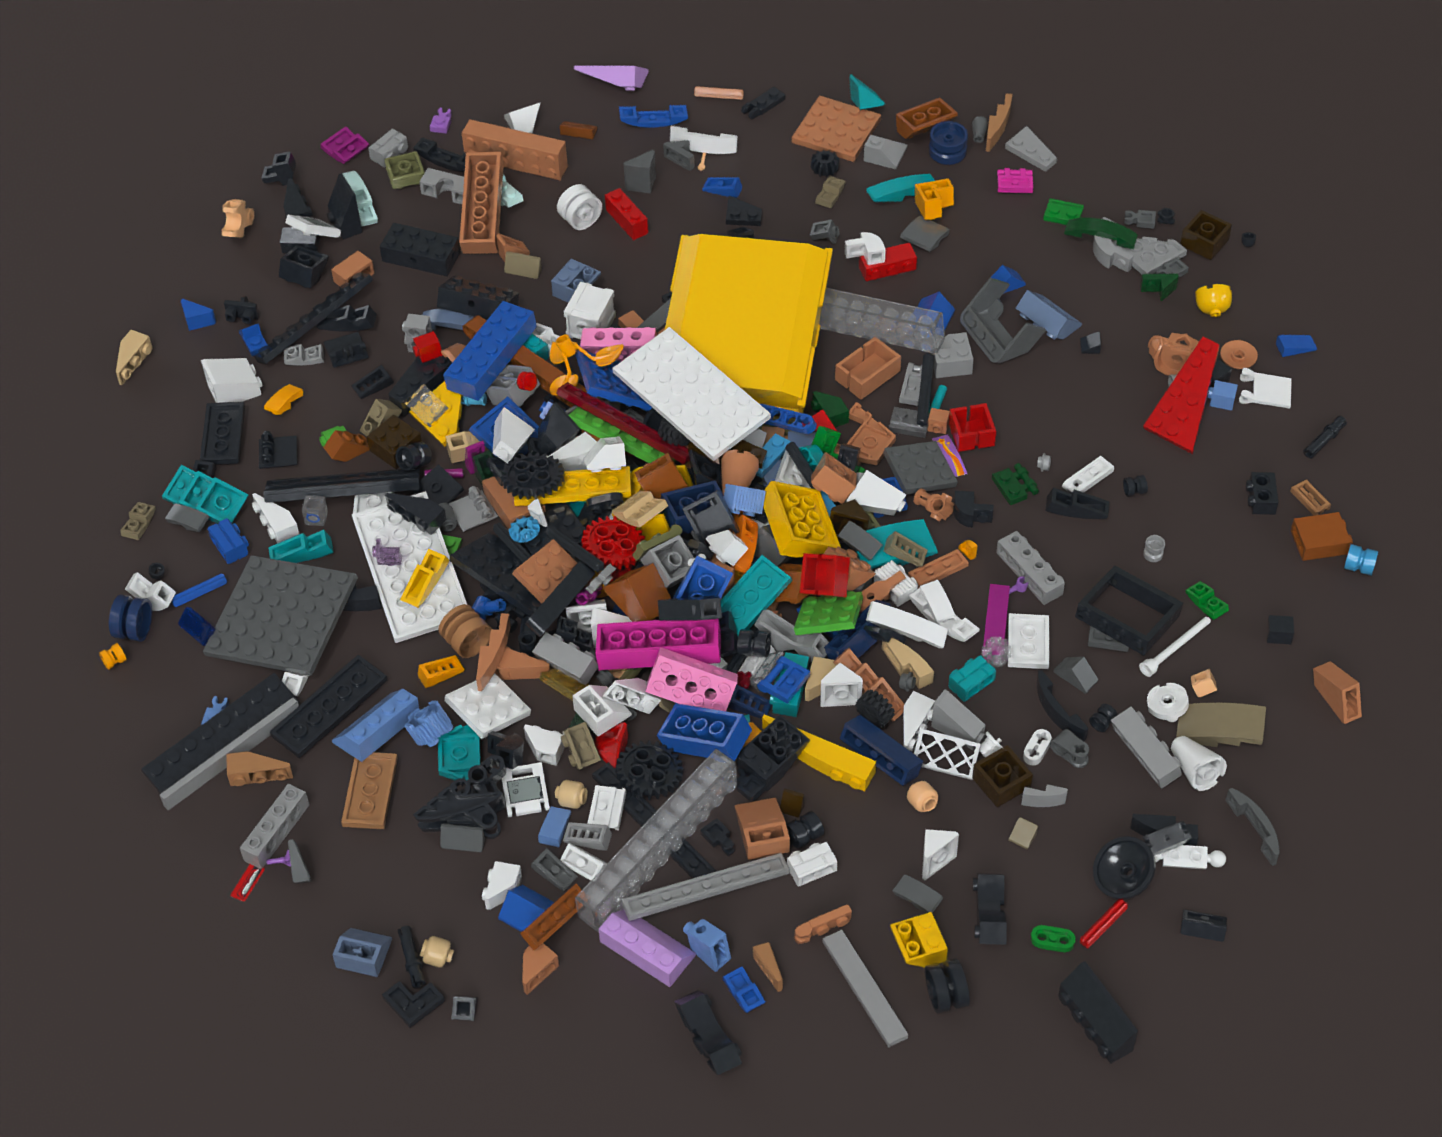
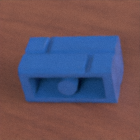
M226 518L218 524L216 523L208 527L210 539L227 564H231L237 561L238 558L241 559L248 555L247 547L249 543L245 536L241 537L239 535L240 530L236 523L232 524Z

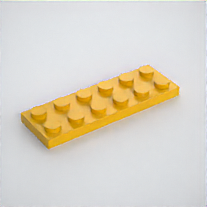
M630 466L621 467L620 470L603 468L601 472H591V470L564 471V481L562 486H558V491L552 490V495L546 493L545 498L538 496L540 504L586 501L589 498L612 492H619L623 494V498H630ZM519 495L514 496V505L527 506L535 499L530 497L527 500L526 496L519 499Z

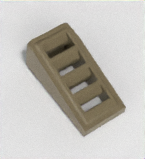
M896 531L888 536L883 552L919 567L923 566L928 551Z

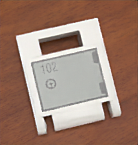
M287 214L285 223L292 226L294 230L302 231L303 235L340 236V229L320 219Z
M542 762L517 766L514 769L506 768V774L502 778L508 817H512L511 808L515 807L517 816L542 812L541 802H544L546 811L550 809ZM531 772L533 773V775H530V776H524V777H518V778H513V779H512V776H513V775H519V774H525V773H531Z

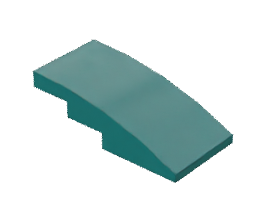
M181 465L164 491L162 498L173 504L176 503L199 510L209 516L208 520L219 523L226 518L233 523L249 494L216 477L213 479L200 471L195 472Z
M924 519L889 524L866 530L867 533L883 544L871 560L866 559L855 549L858 558L870 564L872 569L884 566L891 560L896 564L900 563L901 566L909 564V562L883 552L888 536L896 531L927 549L926 557L938 553Z

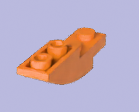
M740 511V514L732 513L740 529V532L735 535L749 549L732 568L745 574L750 569L755 554L758 524L752 520L751 516L743 515V511Z

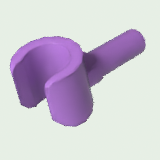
M1018 577L1016 585L1010 588L1009 594L1016 591H1026L1029 582L1022 584L1025 577Z
M287 850L285 857L267 859V865L284 863L287 866H291L289 850Z

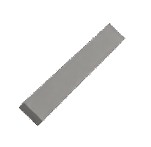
M291 698L161 793L160 797L163 806L170 810L227 768L226 754L249 752L268 738L270 731L299 707L298 702Z
M778 853L622 899L621 904L628 920L631 921L787 875L790 869L782 853Z

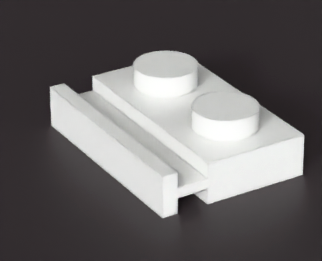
M596 785L588 824L608 825L609 829L619 830L626 789Z

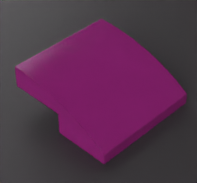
M345 126L321 143L320 148L335 160L345 164L368 148L370 144L359 134L354 135Z

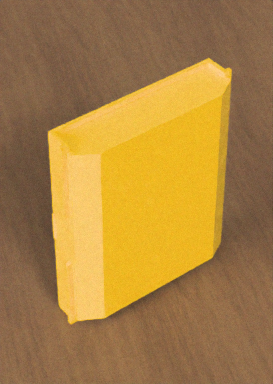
M707 234L681 235L670 288L672 296L665 330L668 327L673 329L759 404L803 413L807 400L815 347L818 342L819 322L833 248L822 249L806 243Z

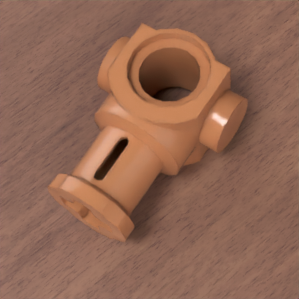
M921 488L914 495V503L926 507V510L931 513L930 517L939 522L941 519L946 520L953 512L954 503L951 502L953 498L945 493H942V495H931Z

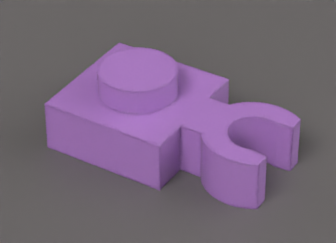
M439 108V116L434 115L430 124V132L447 134L451 124V109L443 113L442 108Z

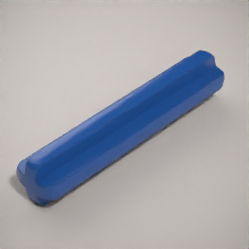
M223 573L174 595L171 602L174 607L187 603L227 583L226 577Z

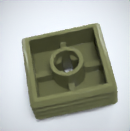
M417 151L384 159L393 189H402L405 186L420 184L419 181L425 171Z

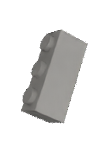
M545 632L532 651L538 660L546 661L554 669L586 686L598 668V664L595 661L596 657L588 651L581 652L580 648L572 642H569V644L563 642L564 639L555 633L550 635Z

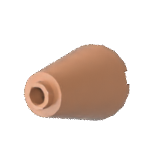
M730 450L723 454L721 459L723 495L726 484L743 487L750 486L759 470V460L755 455L744 451V454L737 453L738 450Z

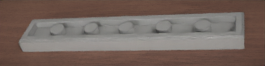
M843 930L823 938V944L888 1048L907 1039L908 1033Z

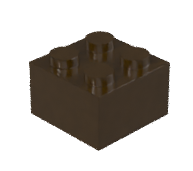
M1200 210L1183 229L1180 245L1212 260L1229 240L1232 224Z
M394 414L367 436L369 451L395 469L399 468L395 457L397 449L401 446L419 441L422 442L420 432Z
M1006 745L973 765L972 778L993 804L999 807L1023 793L1024 787L1031 788L1033 774L1012 749Z

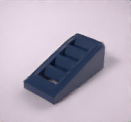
M737 684L728 705L730 709L762 719L764 714H768L771 707L770 700ZM744 699L748 700L747 704L743 703ZM752 702H756L754 708L751 707ZM760 704L764 705L762 711L758 710Z

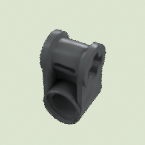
M1064 729L1050 742L1053 752L1064 758L1072 766L1083 768L1088 764L1089 746L1070 730Z

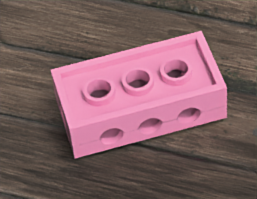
M650 327L583 328L580 347L586 352L596 354L603 348L623 344V350L616 359L623 361L655 338L657 332L656 328Z
M660 647L647 681L645 692L683 705L726 711L737 684L738 674ZM668 675H675L676 677L671 678ZM692 681L696 684L691 685L688 682ZM712 688L715 691H708L707 689Z

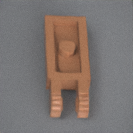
M844 905L796 927L794 936L796 943H807L810 941L811 936L816 934L820 936L827 933L830 928L846 925L851 920L852 914L849 905Z

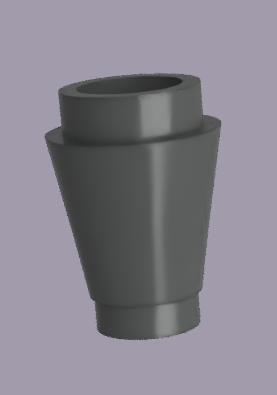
M978 116L972 121L973 140L977 143L984 141L989 126L985 117Z

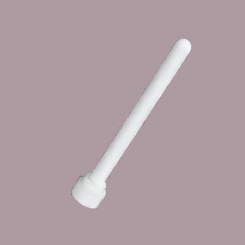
M1204 617L1155 658L1144 660L1139 665L1141 672L1145 676L1151 677L1157 672L1158 665L1210 624V618Z

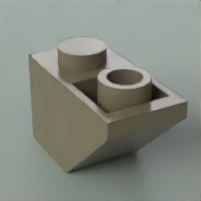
M375 399L360 432L368 436L393 414L399 417L402 409L390 400Z

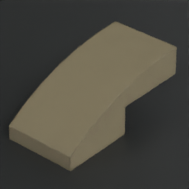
M829 176L823 184V190L816 197L815 204L832 208L839 198L846 181Z

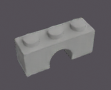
M428 168L419 181L421 194L438 198L441 192L451 191L453 202L462 204L464 177Z

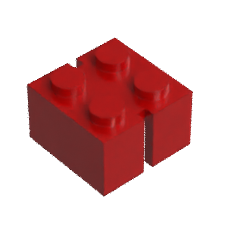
M987 403L971 405L969 421H966V406L950 409L949 427L958 452L973 450L975 446L978 449L995 446L996 429Z
M803 553L800 593L846 598L850 557Z

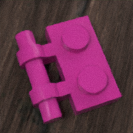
M1004 168V170L997 169L998 192L1033 193L1032 170H1026L1025 168H1020V170H1010V168Z

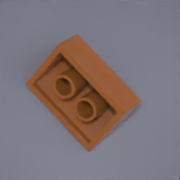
M937 98L896 114L897 132L905 139L912 138L915 135L931 130L932 127L940 122L952 121L958 116V113L944 100Z

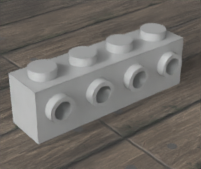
M1018 531L998 541L996 553L1018 577H1025L1023 583L1029 582L1028 588L1043 605L1063 595L1065 585L1063 578L1054 572L1051 565L1042 559L1039 552L1033 549L1027 539L1021 536Z
M1129 707L1111 719L1113 729L1162 789L1182 775L1180 769L1182 764L1176 756L1172 757L1170 755V750L1163 740L1160 742L1157 739L1158 735L1152 726L1148 727L1144 723L1146 720L1141 712H1136L1132 707Z

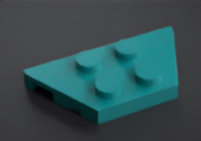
M467 724L463 727L459 725L452 731L438 737V771L440 776L452 780L460 778L468 780L469 769L474 765L481 764L480 737Z

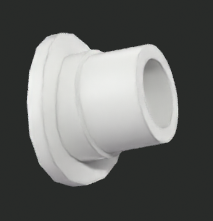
M988 731L985 733L987 738L984 739L985 741L981 743L980 753L984 757L1003 748L999 744L1002 740L1000 738L995 740Z

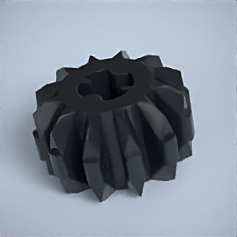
M823 149L822 152L816 151V154H813L811 158V170L814 171V174H819L820 177L823 175L826 177L828 175L834 176V173L838 172L840 160L836 152H831V150L825 151Z

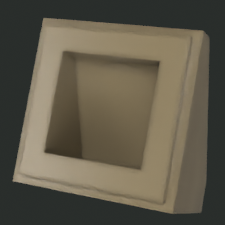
M1019 817L1009 837V841L1028 850L1037 835L1038 826Z

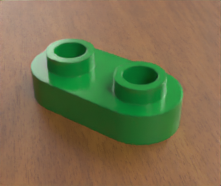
M1039 925L1032 930L1031 942L1040 949L1069 952L1074 948L1075 935L1068 929ZM1065 941L1067 944H1061L1060 942Z

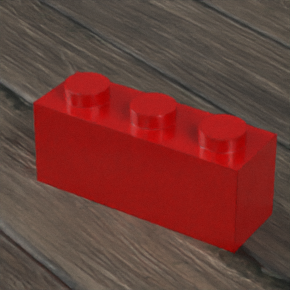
M620 188L605 194L606 211L633 241L648 234L647 217Z
M910 242L885 248V262L867 265L864 255L859 256V269L865 281L916 270L917 256Z

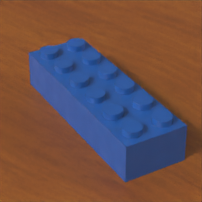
M502 301L443 374L447 390L479 401L537 328L534 311Z

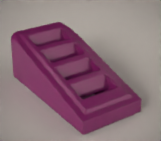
M483 441L465 447V466L470 474L488 468Z

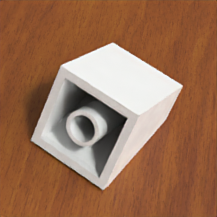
M246 358L201 360L207 385L216 403L243 402L261 395L260 387H263L259 376L255 377V368L253 364L249 365Z

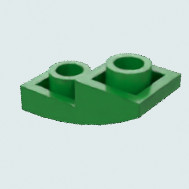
M1199 581L1186 589L1188 597L1211 619L1215 620L1229 611L1228 604L1214 595V589Z

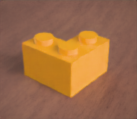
M949 178L915 184V203L925 220L942 217V208L954 205V187Z

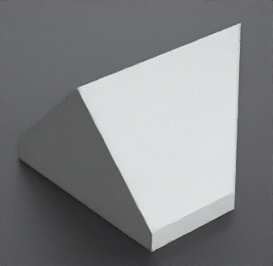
M540 103L504 115L510 128L532 134Z

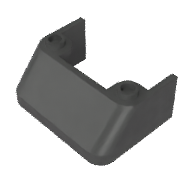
M990 277L964 309L960 316V322L989 360L1000 364L1029 352L1046 329L1026 323L1017 335L1012 338L998 320L1003 312V304L999 298L1010 285L1007 282Z

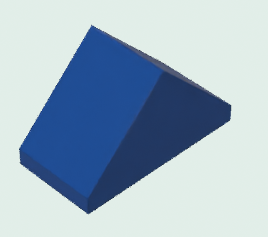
M1002 265L991 276V278L1009 283L1010 286L1004 293L1026 285L1017 271L1005 265Z
M185 299L181 300L189 331L216 323L213 309Z

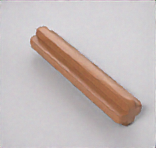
M696 86L694 95L696 97L742 100L744 91L740 89Z

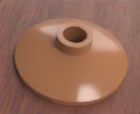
M1233 340L1222 346L1220 356L1226 365L1236 369L1249 368L1256 363L1258 353L1250 343Z

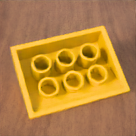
M771 481L764 490L766 495L763 507L780 555L798 558L803 557V553L823 554L828 547H841L820 491Z

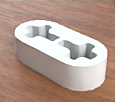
M1039 729L1033 733L1024 749L1023 759L1025 763L1033 766L1038 765L1042 761L1050 747L1052 738L1050 732ZM1045 738L1041 744H1038V740ZM1034 750H1036V755L1030 757L1029 755H1032Z

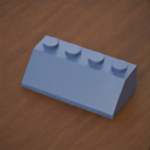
M405 689L390 693L332 739V743L362 762L404 728L405 723H408L409 719L407 717L411 714L410 712L419 707L418 698Z

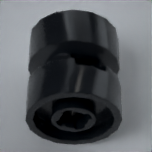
M419 441L401 446L397 449L395 457L398 466L408 471L429 464L432 454L430 447L426 443Z
M740 630L737 641L739 655L751 656L754 653L756 657L767 658L769 656L771 648V634L769 631L758 630L754 633L753 630Z
M813 811L800 816L799 821L795 819L786 824L790 842L797 849L807 845L809 839L814 841L825 833L819 817Z

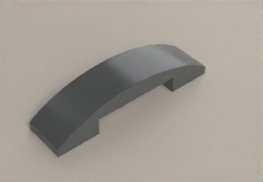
M1228 789L1225 801L1237 817L1245 814L1263 839L1260 850L1272 866L1276 865L1279 856V843L1270 820L1262 809L1249 797L1236 789Z

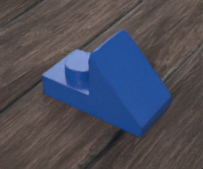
M259 324L238 330L251 356L259 353L258 350L263 346H268L261 334Z

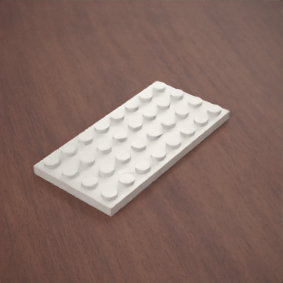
M670 327L612 368L613 373L712 461H715L771 418V413Z
M426 491L412 495L413 497L429 499ZM387 503L352 514L395 643L438 630L440 622L450 610L459 605L467 604L453 564L450 561L439 581L419 608L400 600L417 564L421 565L428 549L445 555L450 559L439 528L432 535L426 531L422 532L411 521L407 522L399 513L389 510Z

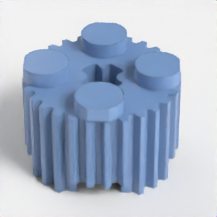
M436 700L428 702L429 705L426 708L424 707L420 710L418 707L410 712L411 714L407 717L409 719L408 723L404 725L419 746L427 744L429 747H432L439 742L438 737L453 729L450 718Z

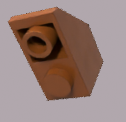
M338 430L333 432L323 447L332 459L344 462L369 451L366 437L361 434H352L348 431Z

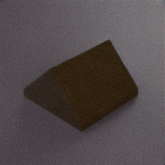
M855 499L831 509L830 520L836 536L848 521L855 523L865 531L868 529L870 517Z

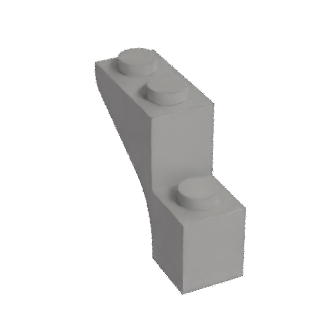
M763 610L754 624L759 631L770 632L771 645L777 652L795 649L799 655L809 656V662L813 661L814 656L825 658L827 655L824 647L829 642L821 633L795 635L794 625L770 610Z

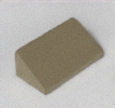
M507 251L505 273L538 279L542 271L541 258Z

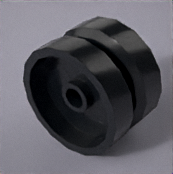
M957 958L944 961L943 969L938 963L925 966L926 986L932 1006L937 1014L949 1011L951 1004L956 1009L969 1006L968 985L963 968Z

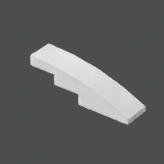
M872 601L866 621L881 628L895 631L900 635L903 634L918 642L924 641L937 648H944L948 629L914 614Z

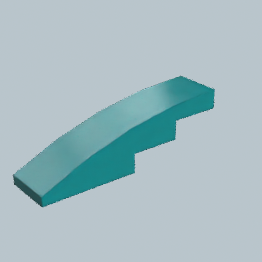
M931 174L911 175L868 187L866 191L874 202L903 201L905 196H915V184L935 180Z

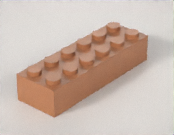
M469 120L462 131L464 153L501 152L505 168L561 180L568 167L565 141L475 120Z
M466 152L459 241L463 254L498 253L496 235L499 233L504 168L501 152Z

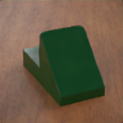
M1142 274L1141 292H1159L1160 301H1163L1177 289L1179 274Z

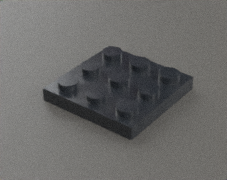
M560 503L544 512L548 525L545 527L539 524L540 531L538 535L528 542H523L525 548L533 556L552 541L548 537V531L556 528L582 546L583 531L586 529L566 503Z

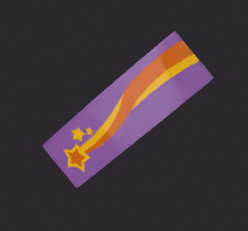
M948 434L932 438L933 441L937 442L954 476L967 474L963 461Z

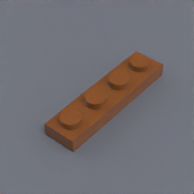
M577 883L574 884L527 926L520 935L534 951L590 899Z

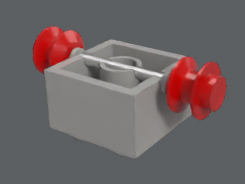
M507 364L487 389L486 393L493 405H498L506 397H509L520 407L535 392L540 383L531 367Z

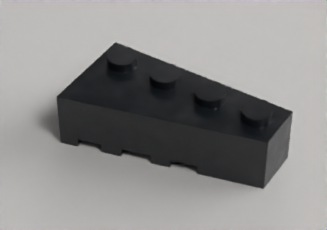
M418 356L388 393L389 400L402 409L400 415L403 418L409 414L412 408L445 381L443 374L452 364L448 357L440 356L422 363Z

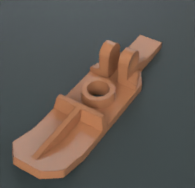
M898 571L887 580L876 581L863 590V601L859 614L874 600H888L891 597L890 591L906 579L905 575Z

